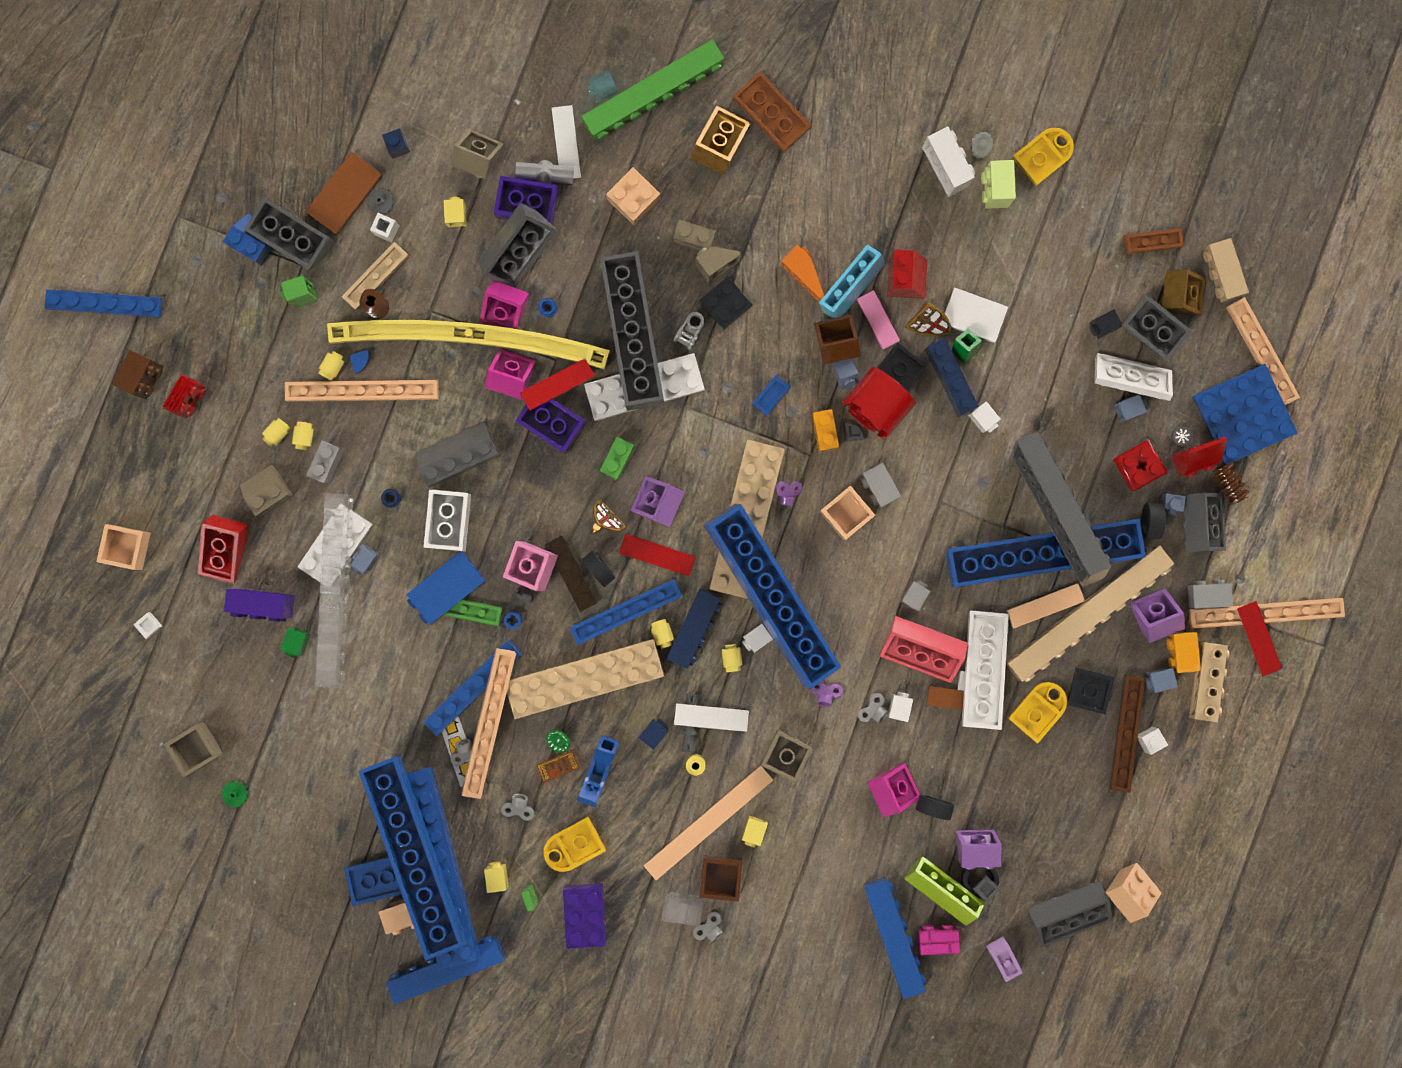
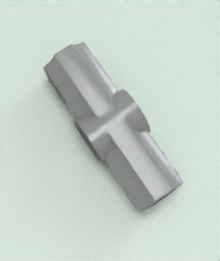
M542 160L538 164L516 162L515 178L547 184L552 182L573 184L574 167L553 165L547 160Z

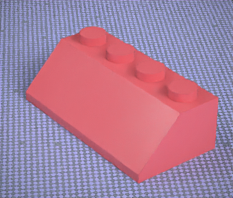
M895 616L884 641L880 657L952 683L965 660L968 643Z

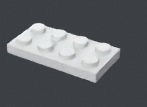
M1097 353L1095 357V384L1158 399L1171 400L1173 396L1172 370Z
M340 503L298 565V568L326 587L331 588L373 527V524Z

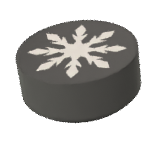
M1178 427L1171 434V440L1177 446H1185L1192 439V433L1186 427Z

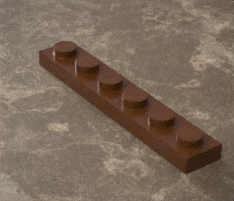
M1124 675L1110 790L1131 792L1145 684L1144 677Z

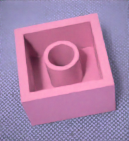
M516 541L503 577L535 591H545L558 555L527 542Z

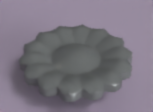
M386 189L374 190L369 195L368 206L375 214L380 213L384 215V213L387 214L389 210H392L394 198Z

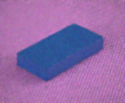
M776 375L752 405L767 417L791 386Z

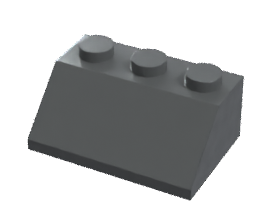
M1145 295L1138 301L1121 325L1165 361L1171 358L1192 332V330L1148 295Z
M1223 493L1183 494V496H1186L1184 505L1185 518L1183 520L1186 535L1184 539L1186 552L1226 551Z

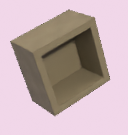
M205 722L194 725L164 744L183 778L194 774L224 755Z

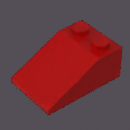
M1226 437L1171 455L1179 477L1186 475V478L1198 475V470L1204 469L1206 472L1216 468L1215 464L1220 463L1227 442Z
M211 515L202 523L198 564L199 575L232 584L236 582L247 542L248 524L216 515Z

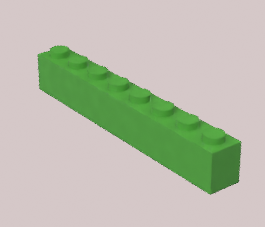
M712 39L582 115L583 123L594 141L597 139L602 140L612 130H619L624 127L625 123L629 120L634 121L638 119L641 113L646 110L651 111L658 106L657 104L663 100L664 102L669 101L674 97L675 93L686 91L692 83L703 81L709 73L720 71L724 65V57Z

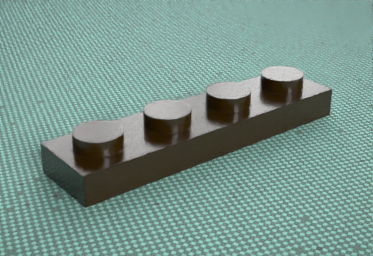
M561 535L546 543L548 551L558 555L555 565L579 611L582 612L597 604L564 537Z

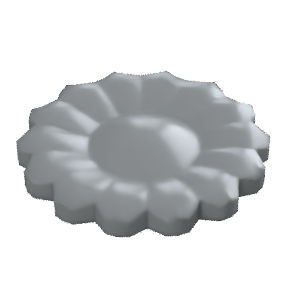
M979 132V134L972 138V143L970 144V151L973 152L972 155L976 156V158L988 156L993 147L991 135L987 132Z

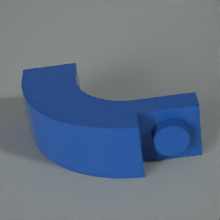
M601 735L578 796V802L596 807L619 741Z

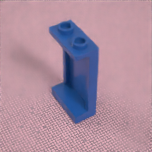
M460 551L406 595L409 598L407 601L413 609L417 608L421 613L419 617L425 624L429 623L432 625L487 581L466 554Z

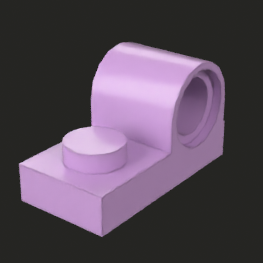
M1003 936L986 945L1005 982L1023 973Z

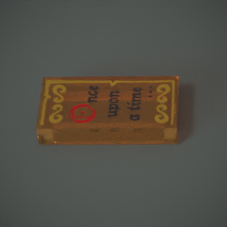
M573 750L537 764L543 783L580 768Z

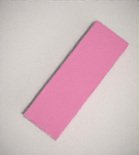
M873 290L857 298V302L881 349L884 350L899 342L900 340L875 291Z

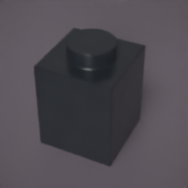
M1115 309L1089 322L1091 333L1097 336L1098 339L1123 327Z

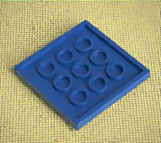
M1266 364L1192 396L1212 440L1223 437L1227 439L1222 457L1224 465L1298 434Z

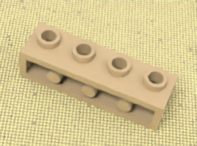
M1199 642L1201 671H1195L1189 718L1218 722V718L1222 714L1220 702L1224 697V688L1222 687L1223 680L1227 676L1225 664L1229 659V650H1227V645Z

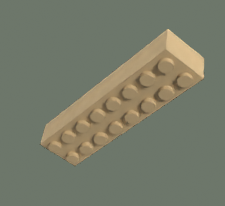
M747 440L731 506L742 504L757 531L763 537L785 449ZM719 552L710 590L747 599L745 592Z
M654 639L511 679L507 694L514 719L661 678L665 675Z

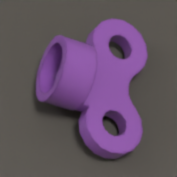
M783 481L777 483L775 493L779 495L778 503L792 506L793 496L801 492L802 484L798 481H794L790 485Z
M820 682L817 684L820 689L817 690L814 687L810 689L813 694L817 695L816 704L823 707H830L832 699L840 698L843 694V689L838 684L826 686ZM834 689L838 690L837 694L833 692Z

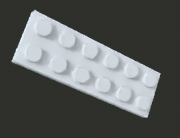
M694 353L658 363L664 402L705 391ZM620 374L584 384L594 421L630 412L625 407Z
M969 611L962 727L1002 730L1009 614Z

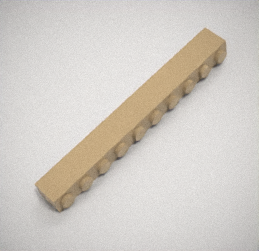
M1160 545L1151 548L1145 553L1146 557L1137 559L1088 597L1085 602L1079 604L1007 660L1006 665L1018 681H1030L1035 676L1034 673L1037 670H1043L1050 665L1049 661L1054 657L1057 659L1065 653L1064 649L1069 645L1073 647L1079 643L1082 635H1088L1096 629V624L1107 621L1111 617L1109 614L1114 610L1119 611L1124 608L1127 600L1130 598L1133 600L1141 594V589L1145 586L1146 588L1152 586L1159 575L1164 576L1170 572V567L1174 565V562Z

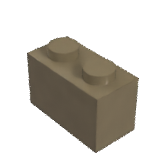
M679 220L674 234V243L699 251L705 247L709 249L713 246L716 231Z

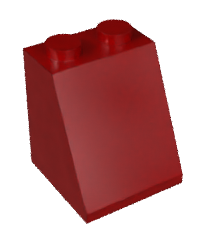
M894 249L889 258L887 297L925 299L927 260L914 250Z

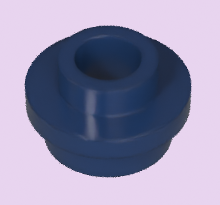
M387 489L381 495V501L386 507L393 508L400 503V494L395 489ZM390 495L394 496V501L392 502L388 500Z

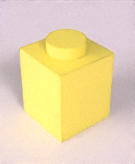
M450 197L449 200H444V217L447 227L467 226L466 204L460 197Z
M748 816L742 834V840L745 841V845L750 847L761 846L768 825L767 821Z
M500 862L489 863V866L484 869L487 893L506 891L509 887L506 864H500Z

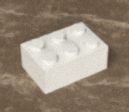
M947 126L928 136L922 148L947 196L950 197L970 186L975 178V171L971 164L968 165L963 148H959L956 142V134L953 130L950 131Z
M429 490L424 538L425 548L466 552L471 494Z

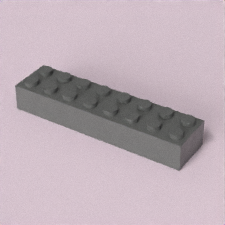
M638 251L601 257L626 410L631 411L665 405Z
M1037 431L1016 440L1011 456L1081 586L1086 587L1104 579L1112 563L1110 557L1104 554L1100 539L1093 534L1090 521L1085 519L1082 506L1076 503L1072 488L1065 483V476L1062 470H1058L1054 455L1048 452L1045 439L1042 436L1040 437Z

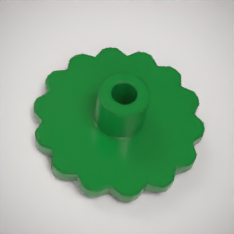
M551 730L547 733L545 739L550 749L559 754L569 750L570 740L566 734L558 730Z
M229 782L221 791L223 802L232 808L240 807L248 799L246 786H243L241 782Z

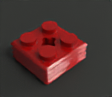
M180 375L163 404V408L183 418L191 417L196 411L195 405L197 401L201 400L206 393L204 390L205 385L190 377Z
M1149 440L1140 443L1113 459L1131 492L1167 474L1165 467ZM1139 463H1143L1142 469H1137Z

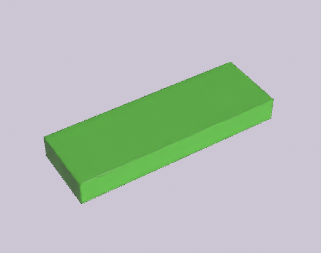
M462 600L446 612L444 616L500 626L503 607Z

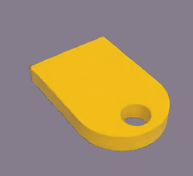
M1049 128L1029 142L1012 158L1033 184L1037 186L1069 160L1074 149L1073 140L1065 130ZM1063 137L1066 140V145H1058L1056 139Z
M1050 682L1039 683L1029 691L1007 718L1033 741L1039 743L1065 712L1067 707L1066 694L1057 684ZM1051 689L1058 691V697L1054 700L1050 699L1048 695Z
M589 816L552 835L545 844L544 858L552 869L566 872L606 851V848ZM553 851L560 854V859L556 862L552 861L549 857V854Z

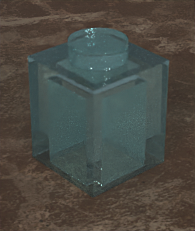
M609 70L588 78L589 86H587L590 97H595L596 102L617 94V88Z

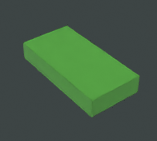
M533 884L526 885L521 893L528 912L534 910L539 902Z

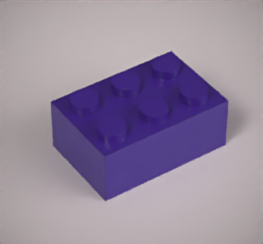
M500 176L494 215L496 219L508 220L518 205L522 203L536 210L553 225L559 189L557 185Z
M553 399L532 410H529L526 405L516 419L518 424L565 455L586 425L585 420Z
M227 588L224 612H230L232 617H247L249 615L250 619L261 620L269 617L268 621H286V618H292L295 595Z
M603 883L564 886L563 903L566 949L605 946L607 938Z

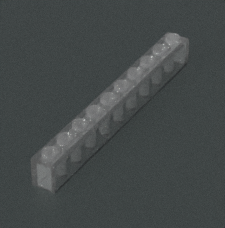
M325 493L315 687L339 688L341 683H344L345 671H341L342 664H345L346 652H342L343 645H346L347 633H343L344 625H347L348 614H344L345 606H348L349 595H345V589L349 587L350 576L346 575V570L350 568L351 556H347L348 548L351 549L352 537H348V531L352 529L353 518H349V511L353 510L354 499L350 498V494Z

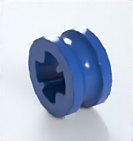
M516 611L508 613L504 618L506 627L509 629L518 628L522 624L521 614ZM512 615L516 616L515 619L518 618V622L514 626L511 625V622H508V618H511Z

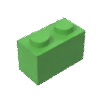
M303 275L281 283L282 289H280L283 300H286L296 308L318 301L312 282Z
M616 437L600 472L619 481L635 446Z

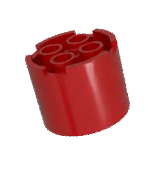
M871 367L842 401V405H847L849 407L848 412L866 429H870L873 432L877 431V436L886 440L913 409L916 401L891 376L876 367Z

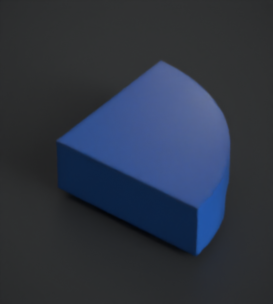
M369 350L349 355L355 374L362 372L370 358Z

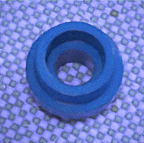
M545 298L539 303L538 310L542 316L552 317L557 312V304L553 299ZM550 305L552 308L550 311H545V306Z

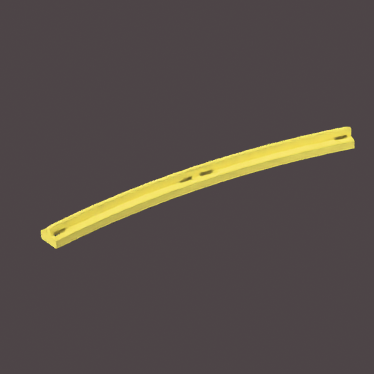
M371 320L327 324L330 344L380 340L471 343L539 353L574 362L585 358L589 366L604 370L610 350L560 337L473 323L429 320ZM343 329V332H333V330ZM455 329H464V330H466V331H465V332H460V331H455ZM474 330L485 331V334L474 333ZM594 353H597V354L603 355L604 357L602 358V357H599V356H595V355H593V354H594Z

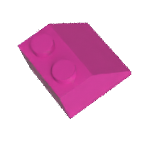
M493 280L485 292L479 322L491 326L518 329L526 309L529 293Z
M500 349L488 369L485 388L521 400L520 392L527 389L536 360Z
M906 763L878 774L867 782L883 817L901 813L915 803L920 795Z

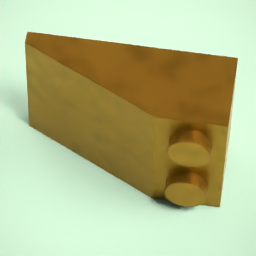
M716 106L694 146L690 159L725 175L750 122Z

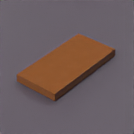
M761 71L732 96V99L783 153L812 127Z
M351 151L305 212L335 235H338L383 175Z

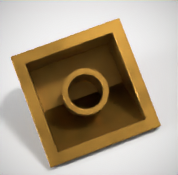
M1187 269L1166 271L1163 281L1164 296L1162 297V307L1171 313L1202 315L1205 277Z

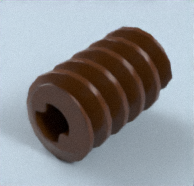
M375 289L363 291L359 300L361 309L371 318H384L389 311V301Z
M1233 462L1212 471L1216 472L1213 479H1220L1216 485L1224 486L1220 492L1228 493L1224 499H1231L1227 504L1228 506L1237 504L1249 497L1246 496L1249 490H1242L1245 483H1238L1242 479L1241 476H1234L1238 472L1237 469L1230 470L1234 466Z

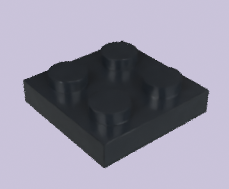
M729 276L699 300L700 304L723 331L753 306Z
M897 342L877 368L891 376L908 391L926 369L927 365Z
M1075 667L1067 705L1106 715L1115 677Z

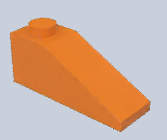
M796 245L784 257L780 265L820 302L824 297V293L812 259L809 256L810 252L805 247Z

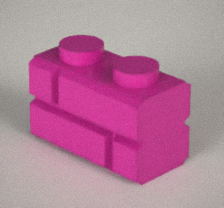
M942 924L940 928H934V925H923L921 929H917L918 951L920 955L960 953L959 931L956 927H953V924Z

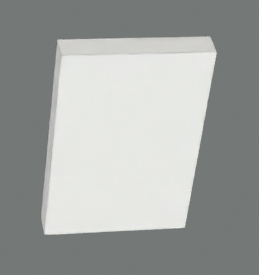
M954 287L945 314L951 323V328L961 332L970 329L980 339L995 343L1008 307Z

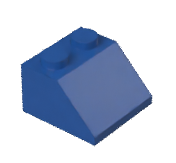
M247 214L231 227L223 243L262 266L273 247L244 230L252 217Z

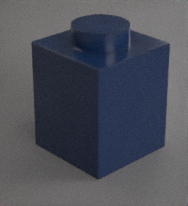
M400 128L382 135L388 153L393 159L410 153L407 141Z
M653 718L638 738L654 750L667 734L668 729L666 727L668 725L659 718L658 720Z

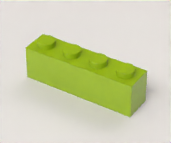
M923 856L911 865L904 878L966 926L978 919L985 904Z

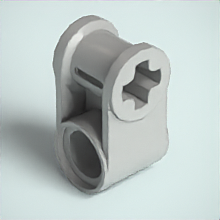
M698 312L689 314L673 341H678L685 345L688 350H691L704 326L703 316ZM694 317L701 320L700 325L692 326L690 324L691 319Z

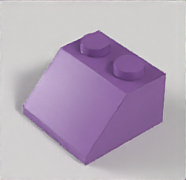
M645 476L630 511L670 527L685 492L672 485Z
M1166 588L1130 602L1140 630L1149 643L1185 629L1184 613Z
M995 830L956 831L958 858L962 868L975 869L976 867H984L986 869H994L995 867H1001L1002 844Z

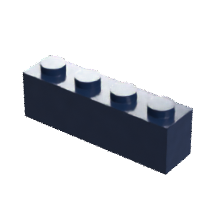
M943 338L927 346L925 352L957 417L978 408L976 399L946 339Z
M699 589L668 654L667 660L687 669L689 665L693 667L697 658L694 655L696 649L702 648L705 638H703L705 630L710 631L714 622L711 620L713 613L718 614L722 605L719 603L720 598Z

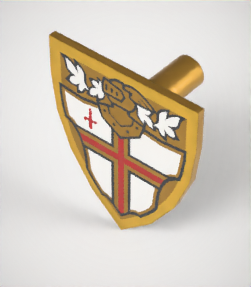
M923 303L922 309L904 326L906 329L921 335L942 336L952 334L951 323L946 314L930 303Z
M601 499L593 506V517L596 523L592 528L595 534L602 528L612 532H620L627 527Z

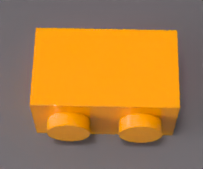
M832 409L814 412L812 420L818 452L838 449L839 443Z
M1197 632L1168 635L1169 638H1167L1166 644L1168 650H1170L1169 668H1173L1175 673L1201 671Z

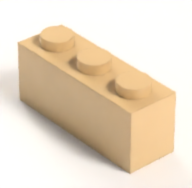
M1229 238L1205 247L1203 249V257L1205 262H1208L1210 268L1209 276L1212 281L1214 280L1216 286L1215 294L1220 299V302L1235 299L1249 293L1232 239Z

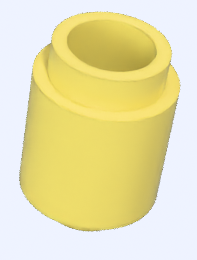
M334 351L332 354L327 353L319 367L320 371L318 373L332 381L334 377H337L345 363L342 361L343 356Z
M280 418L276 421L273 420L262 432L264 435L262 439L270 446L273 444L277 446L289 433L290 427Z
M297 422V425L294 426L292 444L295 445V449L307 450V447H311L314 431L311 423Z
M666 619L652 623L651 632L656 646H661V649L672 646L671 642L674 641V637Z
M736 644L725 645V649L721 650L723 667L726 668V672L741 671V666L743 665L741 647H737Z
M698 754L691 755L686 761L687 771L694 776L702 774L705 770L704 758ZM697 762L699 768L693 769L692 764Z

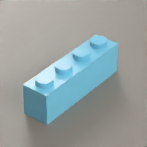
M869 245L865 246L819 302L823 313L832 319L842 317L884 267L885 261L880 252Z

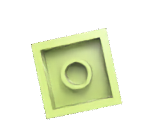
M1014 160L990 161L988 166L985 167L984 172H982L981 182L985 184V191L982 192V202L985 203L986 209L1008 208L1016 199Z

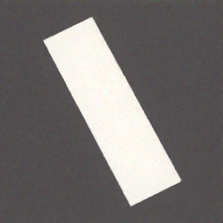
M572 105L552 108L558 165L574 167L573 179L581 178Z
M676 703L674 725L747 732L749 711Z

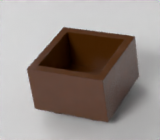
M852 314L814 323L823 365L861 356Z
M129 350L112 385L134 396L147 399L154 390L153 385L155 381L162 375L163 365Z
M703 855L700 898L739 902L742 858Z

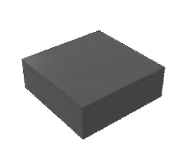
M986 874L972 887L987 903L1000 890Z

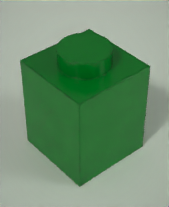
M967 329L955 339L951 351L961 361L966 363L978 353L982 340L970 329Z
M289 627L280 650L285 651L284 654L292 658L302 656L311 634L294 627Z

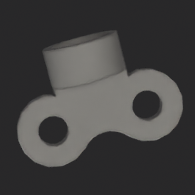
M875 693L871 696L870 705L861 709L858 713L860 721L867 723L874 719L880 724L887 717L888 711L882 707L885 703L883 695ZM876 698H880L879 703H875ZM864 713H868L867 718H863Z
M463 739L456 743L458 752H454L451 755V763L453 765L461 766L465 761L469 760L472 750L470 739ZM460 757L461 760L457 761L455 758Z
M514 794L512 796V803H504L501 808L504 816L519 815L526 821L533 819L535 812L533 808L527 806L528 797L523 794Z
M717 912L709 913L706 923L695 927L693 936L700 941L707 937L712 944L718 941L724 934L718 927L722 920L720 914ZM715 916L717 918L716 922H712V917ZM700 930L703 931V934L701 936L698 935V932Z

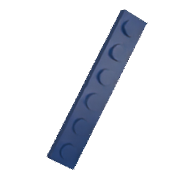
M46 290L44 309L161 318L162 299L158 297Z
M675 579L580 622L570 627V630L577 645L674 601L682 597Z

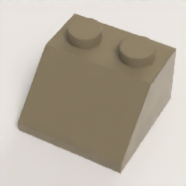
M469 129L454 145L450 165L485 180L493 171L504 144Z
M712 246L707 249L705 247L697 253L696 266L710 284L740 263L741 254L736 250Z
M273 464L240 485L244 500L257 517H263L293 497Z

